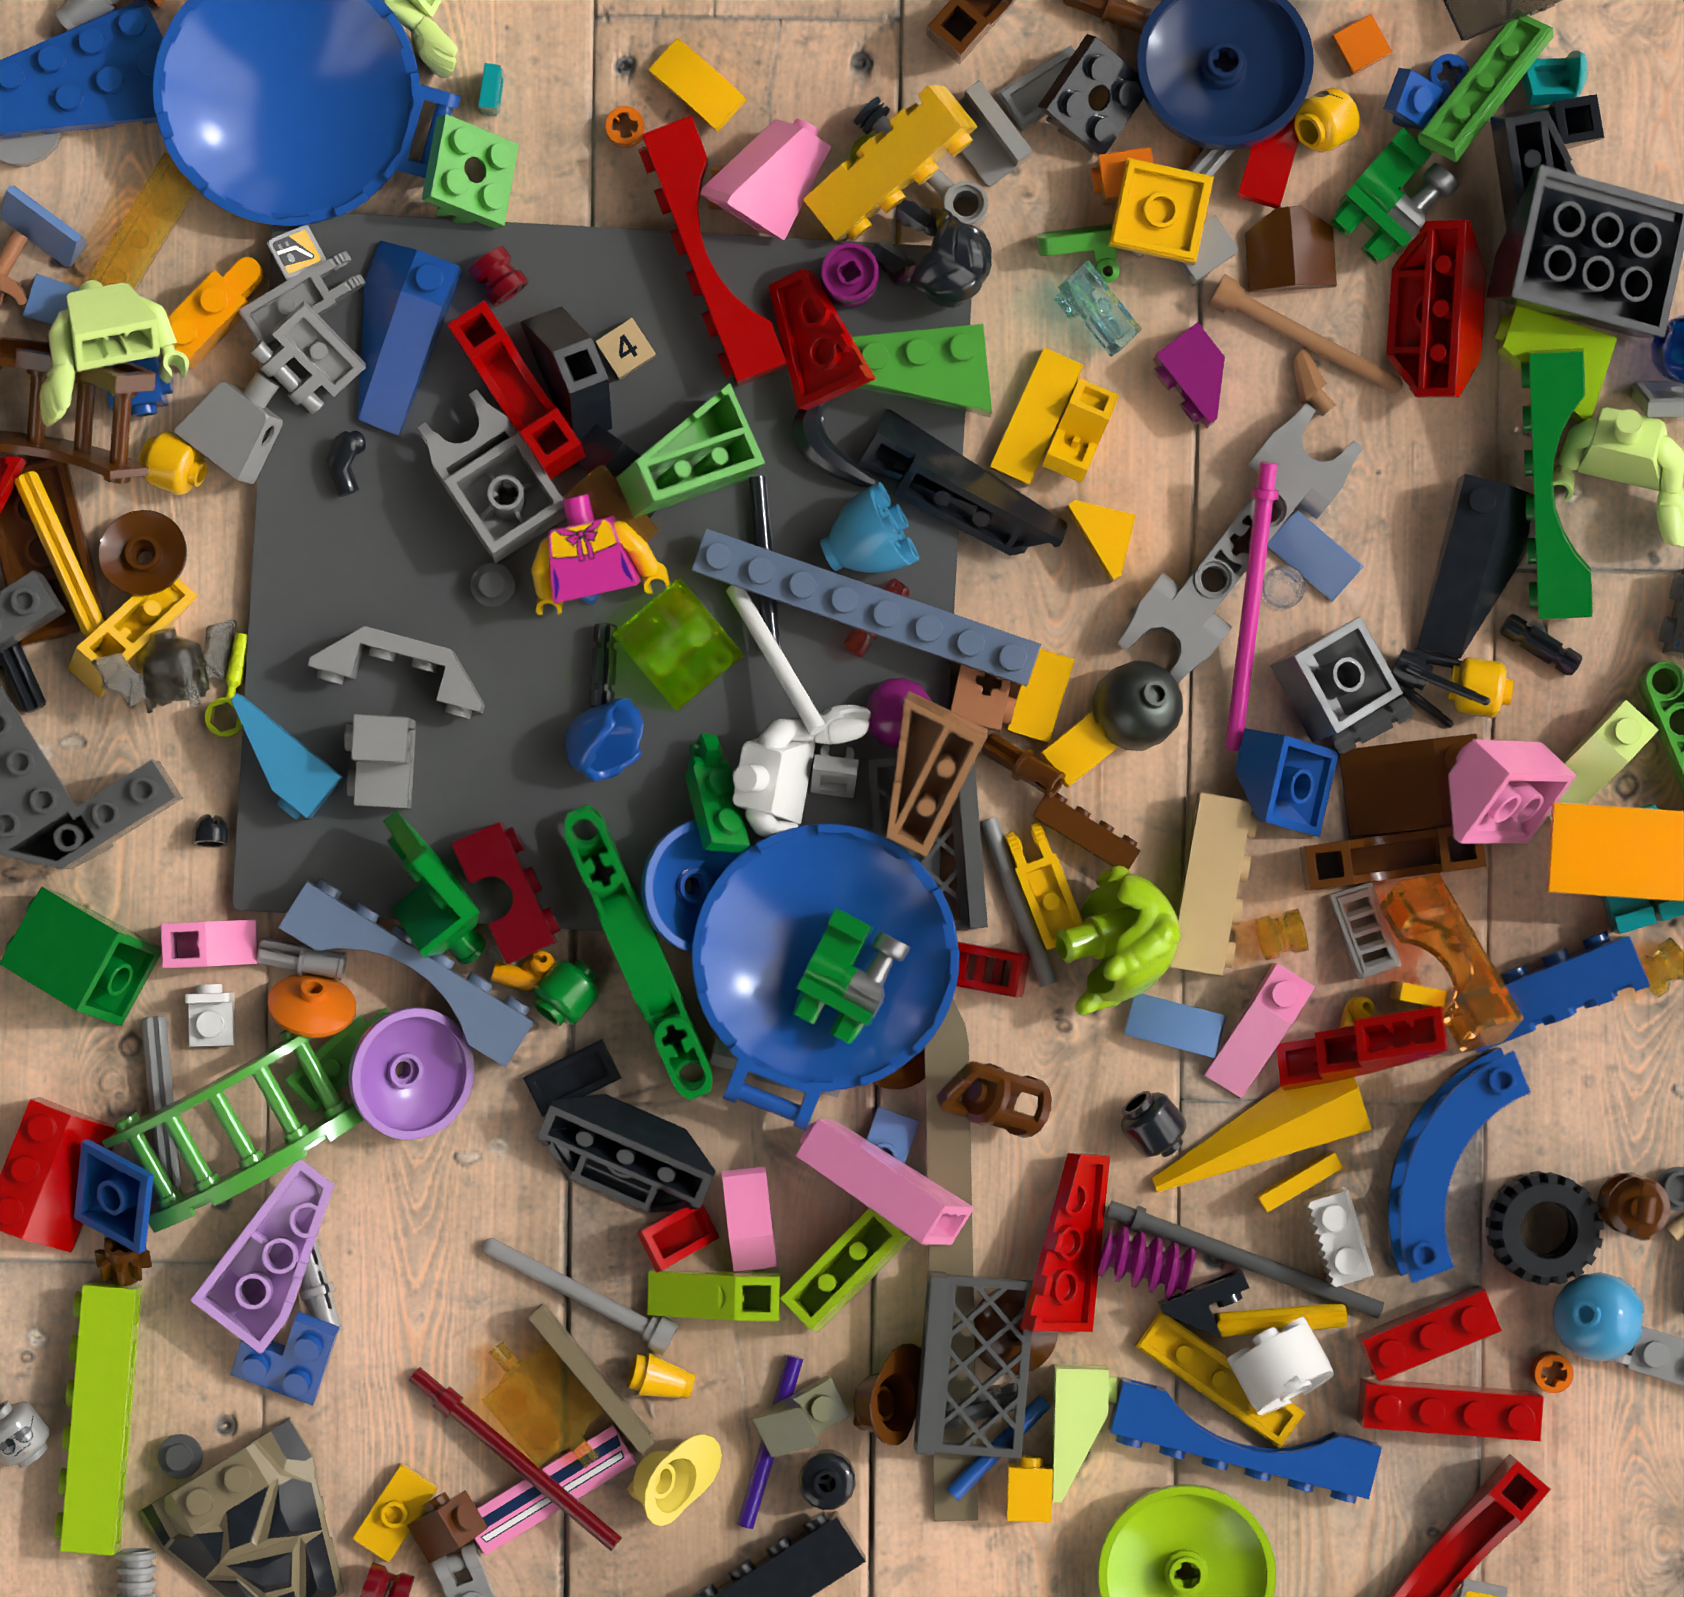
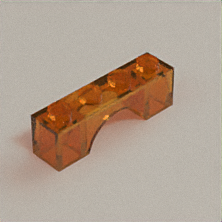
M1440 873L1398 881L1381 902L1379 908L1399 942L1415 945L1426 950L1448 972L1453 985V1000L1444 1011V1020L1461 1051L1466 1052L1504 1042L1524 1017Z

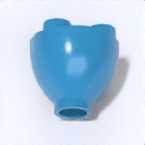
M881 482L866 488L854 496L838 514L829 536L820 540L824 555L834 571L847 568L864 573H884L901 569L919 561V555L913 542L909 537L905 538L903 532L904 529L909 527L907 518L899 504L891 506L889 495Z

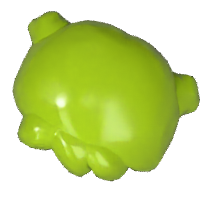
M1124 866L1112 867L1111 870L1104 871L1098 876L1095 883L1099 887L1092 890L1087 896L1081 911L1082 915L1093 916L1086 918L1081 926L1066 930L1060 929L1056 934V950L1065 963L1070 964L1074 960L1089 956L1097 960L1102 959L1100 965L1089 973L1087 979L1088 989L1075 1003V1011L1081 1016L1089 1015L1096 1010L1117 1006L1121 1002L1147 991L1167 971L1177 952L1178 943L1181 938L1180 927L1169 900L1153 883L1141 876L1130 873Z

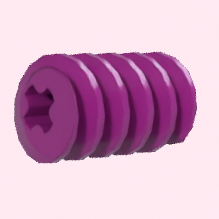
M1110 1226L1100 1254L1097 1274L1099 1277H1103L1107 1270L1112 1267L1114 1268L1115 1282L1119 1283L1126 1273H1130L1131 1287L1136 1288L1142 1279L1146 1278L1148 1280V1293L1153 1294L1161 1283L1164 1284L1165 1298L1170 1299L1177 1289L1181 1290V1296H1183L1192 1273L1196 1250L1188 1248L1180 1258L1179 1244L1172 1242L1163 1252L1162 1238L1155 1237L1146 1247L1144 1232L1138 1231L1133 1239L1129 1241L1128 1227L1121 1226L1115 1235L1112 1236V1226Z

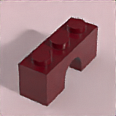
M499 821L451 843L469 884H475L488 877H498L504 880L512 890L513 904L510 911L503 918L488 924L506 965L558 942L554 934L561 931L551 907L543 909L536 893L542 891L541 884L532 866L524 869L517 853L523 851L524 848L513 826L506 829L504 823Z

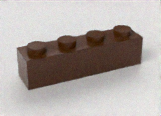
M1057 793L1052 798L1046 796V794L1044 795L1032 814L1033 818L1113 867L1120 865L1128 870L1130 869L1141 851L1136 848L1138 842L1125 834L1122 838L1112 833L1115 828L1102 820L1097 824L1089 819L1091 813L1077 805L1073 809L1065 804L1068 799Z

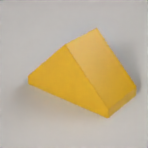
M1078 500L1069 503L1066 510L1111 583L1119 579L1122 575L1136 515Z

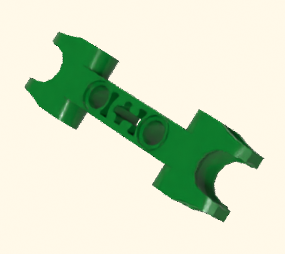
M589 804L567 812L564 826L566 842L581 877L589 889L601 925L642 1017L647 1021L657 1050L675 1089L689 1100L711 1092L712 1067L710 1059L695 1024L686 1009L684 997L656 932L647 918L642 900L635 885L629 879L620 853L602 814ZM581 819L591 820L597 826L598 833L590 840H581L574 834V823ZM602 862L605 867L611 866L612 869L609 877L604 879L602 874H595L594 871L597 863ZM669 1025H674L676 1030H681V1038L675 1041L672 1034H667V1027ZM690 1063L698 1064L703 1068L704 1073L697 1080H686L679 1073L682 1067Z

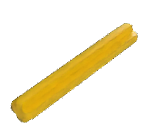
M34 471L21 474L15 478L14 483L79 627L84 635L89 636L105 622L39 475Z

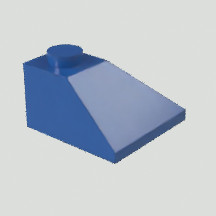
M1245 728L1238 751L1235 773L1258 821L1320 837L1339 752L1286 735Z

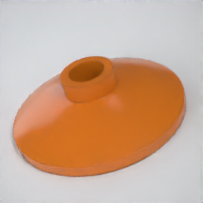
M303 973L302 976L292 975L276 983L268 995L267 1007L273 1021L284 1030L299 1036L318 1038L337 1034L352 1023L356 1014V1000L350 989L342 982L326 976Z

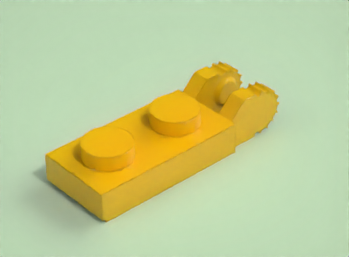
M1036 822L1030 825L1031 835L1034 843L1038 845L1043 858L1027 864L1022 852V844L1014 831L1005 834V838L1017 866L1015 868L1016 875L1044 947L1048 951L1056 948L1055 939L1058 930L1081 926L1083 921L1057 854L1052 853L1040 822Z

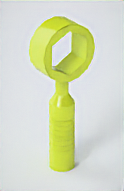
M238 632L235 633L230 662L225 677L228 685L226 697L214 700L208 705L205 712L207 728L213 734L220 737L235 736L243 729L239 717L237 718L235 728L223 732L212 723L216 707L230 704L234 708L231 699L235 696L236 689L243 682L247 661L248 635Z

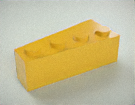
M928 85L917 95L922 101L920 105L914 103L907 109H901L889 120L891 122L889 126L892 128L890 132L885 134L882 131L868 139L856 152V155L859 157L856 161L852 163L850 160L842 163L803 199L835 241L845 240L847 237L851 241L858 239L872 227L869 219L882 209L885 213H888L906 198L902 192L914 181L918 185L927 181L940 169L936 165L937 161L948 152L952 157L956 156L973 141L969 134L977 129L978 126L946 86Z

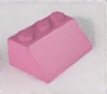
M1473 739L1472 742L1466 744L1460 750L1456 758L1457 763L1449 773L1454 838L1459 843L1528 844L1550 814L1552 803H1558L1577 775L1542 742Z

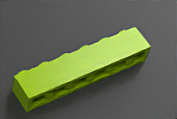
M89 1281L82 1285V1292L76 1291L73 1317L80 1318L78 1336H72L69 1350L70 1362H76L75 1380H69L66 1389V1406L72 1407L71 1424H65L62 1435V1450L69 1451L67 1468H61L58 1482L59 1495H65L64 1512L57 1513L54 1532L55 1539H61L60 1552L114 1556L121 1549L142 1285L119 1286L114 1283Z

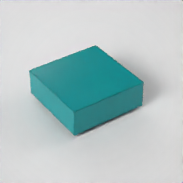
M484 64L478 105L481 114L497 116L500 112L505 74L500 65Z

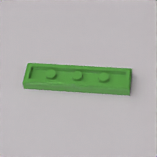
M1515 11L1419 133V144L1457 162L1553 39V27Z

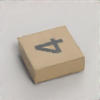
M630 318L595 341L620 380L657 356L633 318Z

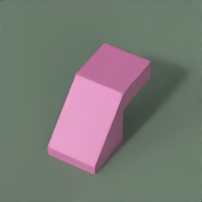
M766 1166L722 1171L733 1271L777 1267Z

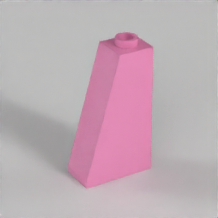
M818 1118L816 1122L811 1123L800 1138L802 1146L796 1154L799 1159L921 1244L952 1245L974 1209L973 1206L835 1120Z

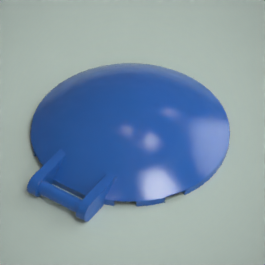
M187 0L171 21L162 39L153 78L154 110L163 142L180 172L207 199L219 207L254 222L279 226L309 225L339 217L354 210L381 189L394 175L396 170L426 178L436 118L444 114L451 116L453 108L458 109L461 98L460 95L420 84L416 58L411 43L401 23L383 0ZM427 100L436 103L421 161H416L408 157L423 102Z
M839 824L804 825L784 830L757 842L740 854L716 880L704 901L696 923L692 947V967L697 996L710 1026L731 1053L738 1058L722 1099L733 1103L736 1100L748 1103L794 1121L793 1126L806 1131L821 1091L849 1089L878 1081L896 1072L897 1069L909 1062L934 1037L950 1008L956 989L959 973L958 939L954 918L940 887L922 864L905 849L876 833L857 827ZM835 908L874 927L854 965L855 967L866 971L878 952L873 947V942L879 931L911 947L903 961L894 959L883 985L885 993L883 1003L872 1025H865L852 1044H848L829 1033L840 1011L831 1006L825 1005L815 1025L793 1014L797 998L801 992L796 987L829 925L828 922ZM748 1071L805 1093L801 1104L799 1105L745 1084L744 1080Z

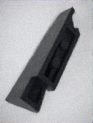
M886 409L858 465L898 480L894 495L1009 556L1025 553L1030 546L1050 543L1053 547H1059L1062 544L1067 529L1066 521L893 410Z

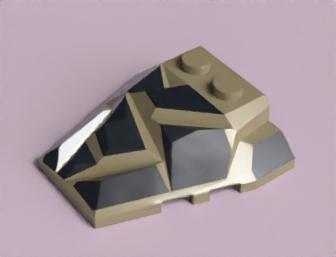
M291 1418L253 1440L243 1449L186 1484L175 1488L138 1511L160 1548L218 1597H338L344 1593L333 1539L329 1535L324 1514L326 1510L323 1496H320L316 1479L314 1456Z

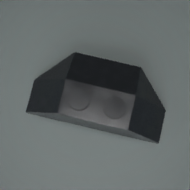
M607 1094L553 1100L537 1137L543 1146H547L554 1160L570 1179L648 1213L677 1211L684 1208H689L690 1210L700 1209L716 1173V1170L687 1129Z

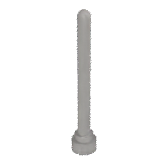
M488 1238L483 1242L482 1249L488 1256L643 1336L641 1340L648 1343V1349L662 1356L664 1355L679 1324L664 1316L661 1320L654 1316L650 1320L494 1238Z

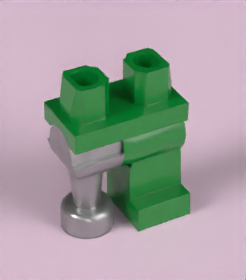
M1403 127L1339 201L1341 205L1331 220V224L1347 237L1361 222L1368 227L1374 235L1362 246L1361 250L1376 265L1389 257L1393 252L1398 254L1417 234L1425 222V214L1439 196L1449 198L1460 187L1458 181L1449 171L1441 165L1433 163L1424 173L1423 178L1426 185L1409 198L1401 190L1432 155Z
M835 908L828 922L829 925L796 987L801 992L797 998L793 1014L815 1025L825 1005L831 1006L840 1011L829 1033L848 1044H852L865 1025H872L885 997L883 985L894 959L903 961L911 947L879 931L873 942V947L878 950L876 956L866 971L855 967L854 965L874 927Z

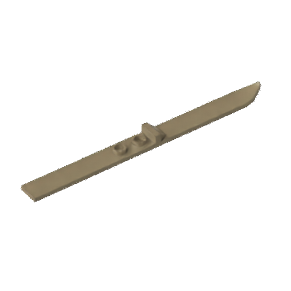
M952 999L950 1008L941 1026L924 1047L927 1178L972 1206L970 1121L966 1117L942 1110L937 1102L938 1093L969 1063V1042L965 1022L954 999ZM972 1213L952 1245L928 1244L929 1271L973 1276ZM956 1286L955 1305L965 1316L974 1309V1287ZM955 1312L953 1316V1327L959 1321H961V1319ZM973 1319V1320H971L970 1322H971V1324L974 1326V1319ZM964 1326L951 1339V1348L961 1360L975 1349V1335L967 1326ZM951 1355L949 1371L957 1365V1362L951 1357ZM974 1359L967 1367L975 1375ZM962 1369L948 1381L947 1392L959 1404L961 1398L967 1397L976 1389L974 1382ZM965 1420L959 1421L960 1426L944 1429L943 1442L961 1443L974 1431ZM977 1439L971 1444H977ZM935 1453L933 1455L934 1521L978 1520L977 1483L959 1501L946 1490L977 1457L976 1455Z

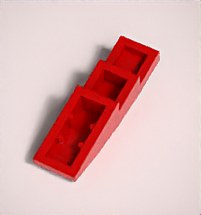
M1436 1006L1354 1020V1026L1315 1032V1038L1279 1043L1276 1050L1280 1086L1286 1091L1330 1083L1401 1066L1448 1051L1443 1007Z

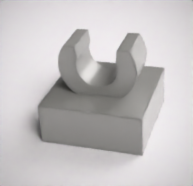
M824 744L820 755L815 754L810 793L854 798L859 760L854 759L853 748L847 747L845 758L829 756L830 745Z

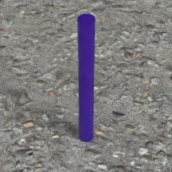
M790 1354L786 1355L772 1406L794 1394L803 1358ZM762 1439L737 1520V1525L749 1529L754 1528L775 1458L769 1455Z

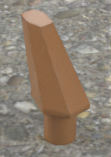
M1302 347L1293 358L1300 403L1303 405L1306 401H1309L1324 416L1335 406V403L1322 390V387L1327 382L1323 379L1306 347Z

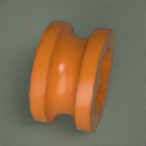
M617 107L606 118L605 128L612 144L619 148L628 149L635 147L642 141V134L645 133L646 129L644 120L639 111L633 107ZM627 116L631 124H638L636 133L632 130L630 131V138H622L620 131L613 130L615 122L620 124V117Z
M1543 1352L1534 1359L1531 1365L1533 1381L1548 1393L1557 1394L1563 1392L1573 1381L1574 1370L1572 1364L1558 1352ZM1553 1361L1560 1362L1557 1367L1563 1371L1562 1378L1555 1377L1552 1380V1384L1545 1383L1547 1377L1541 1374L1543 1367H1551Z

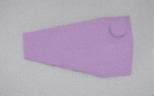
M302 1159L295 1162L190 1301L258 1353L262 1354L290 1317L335 1184Z

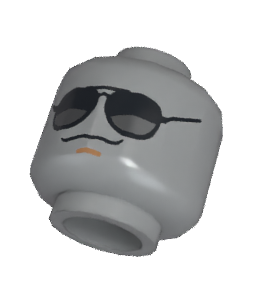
M6 1400L0 1403V1461L5 1466L18 1465L20 1468H24L46 1452L48 1449L46 1441L50 1435V1430L28 1402L22 1401L11 1405Z

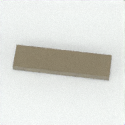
M546 1304L539 1306L529 1315L528 1319L642 1455L654 1444V1434Z

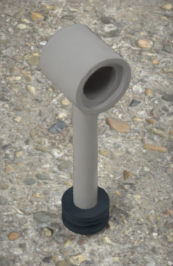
M875 97L869 103H865L859 109V114L853 121L856 125L861 124L860 129L864 127L863 132L866 135L873 130L876 133L883 131L885 134L892 130L889 126L891 122L886 118L890 108L888 106L883 107L884 103L880 104L881 99L879 97ZM940 169L927 180L943 197L941 199V202L944 204L943 208L951 211L953 216L965 224L978 228L983 225L987 215L988 197L985 190L979 184L972 181H960L954 184ZM961 198H969L977 204L978 210L971 216H961L954 210L953 205Z

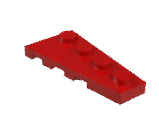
M1083 1153L1067 1154L1020 1329L1038 1332H1093L1098 1284L1097 1266L1101 1254L1110 1156Z

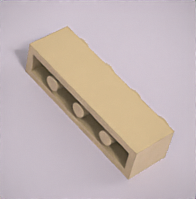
M1201 792L1197 793L1176 912L1181 938L1176 955L1169 967L1223 976L1224 968H1232L1236 943L1229 942L1232 924L1239 925L1243 909V899L1236 898L1239 881H1247L1251 863V856L1244 855L1247 837H1255L1258 819L1252 811V806L1247 800Z

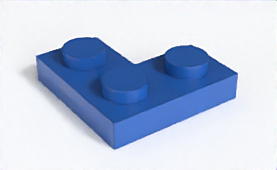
M298 1312L293 1321L286 1346L271 1341L264 1352L260 1354L241 1340L230 1375L313 1406L340 1327Z

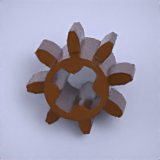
M109 1237L104 1238V1249L95 1250L94 1252L96 1265L100 1268L101 1279L103 1281L110 1279L119 1286H129L143 1280L142 1268L152 1267L149 1250L145 1248L144 1252L138 1254Z

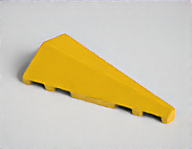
M1355 1077L1286 1091L1280 1086L1217 1130L1215 1134L1201 1144L1189 1150L1166 1169L1154 1175L1152 1181L1155 1191L1158 1193L1372 1130Z

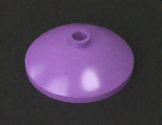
M408 1007L392 1011L375 1021L361 1036L354 1049L349 1067V1088L353 1103L366 1123L389 1137L415 1140L431 1136L448 1126L465 1106L474 1081L473 1052L471 1046L467 1043L464 1032L447 1016L421 1007ZM403 1061L404 1070L397 1076L395 1073L396 1065Z

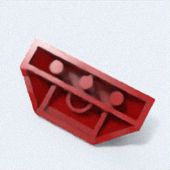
M1469 220L1426 221L1419 230L1418 236L1408 245L1391 269L1386 356L1399 375L1408 384L1415 397L1459 398L1481 360L1486 269Z

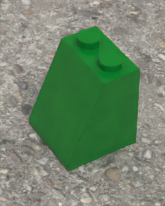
M41 886L37 895L29 902L26 915L18 930L8 941L0 965L75 1011L122 1026L162 953V948L75 900Z

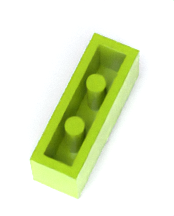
M869 1208L780 1299L810 1330L820 1332L912 1237Z

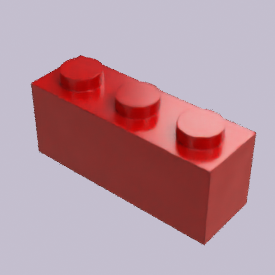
M1477 1285L1358 1334L1356 1337L1372 1376L1380 1382L1501 1332L1502 1329L1486 1290Z

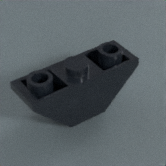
M562 306L521 321V326L554 405L558 408L578 440L580 441L596 424L607 431L611 430L612 415L609 378L592 337Z

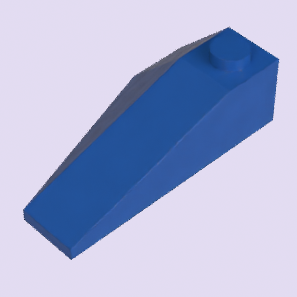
M380 240L364 285L361 359L366 363V368L360 373L358 421L400 437L463 275L458 265L417 249Z

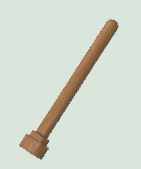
M1226 274L1221 278L1209 300L1208 305L1222 313L1225 310L1231 313L1237 310L1390 393H1397L1402 389L1403 383L1398 376L1244 294L1246 290L1239 287L1240 282Z

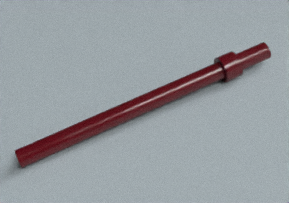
M421 1367L413 1373L409 1381L435 1402L433 1407L446 1418L448 1416L454 1418L607 1549L612 1551L622 1539L619 1534L462 1403L463 1397L450 1386L446 1389Z

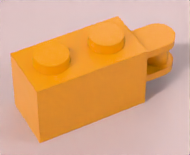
M251 257L241 258L223 277L214 269L168 316L177 341L174 348L176 351H180L187 356L189 368L192 370L242 319L238 311L249 304L246 298L264 280V270L255 259Z

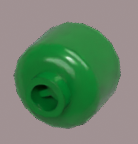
M563 960L556 961L533 988L536 998L534 1007L544 1018L556 1026H561L563 1023L568 1025L578 1023L599 998L598 989L593 982L597 978L596 974L579 960H576L574 964Z

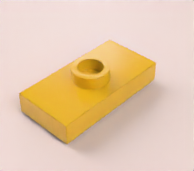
M402 1463L352 1539L389 1563L410 1532L407 1525L424 1511L423 1505L431 1500L439 1487Z

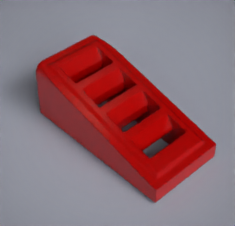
M958 941L960 955L957 987L1015 998L1023 996L1030 960L1028 953ZM970 954H977L973 979H968L966 977ZM988 957L995 958L991 982L984 981ZM1006 960L1013 961L1009 985L1002 984Z

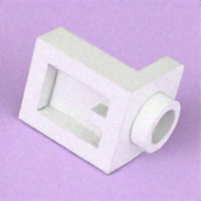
M222 984L196 985V993L185 994V1003H188L189 1047L236 1045L234 992H223Z

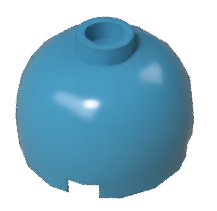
M1601 1272L1583 1274L1568 1282L1556 1297L1552 1312L1554 1329L1562 1344L1579 1357L1592 1361L1616 1360L1632 1350L1641 1338L1643 1328H1641L1643 1322L1642 1313H1644L1643 1303L1636 1290L1620 1277Z

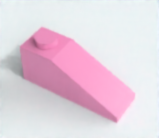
M1272 963L1218 1050L1216 1058L1212 1060L1204 1076L1242 1098L1295 1021L1315 986L1278 963Z

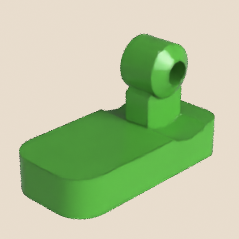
M1113 224L1051 231L1036 235L1040 256L1093 250L1096 261L1094 271L1101 281L1106 283L1113 282L1120 273L1119 265L1116 262V248L1108 246ZM1105 266H1111V270L1108 273L1103 272Z

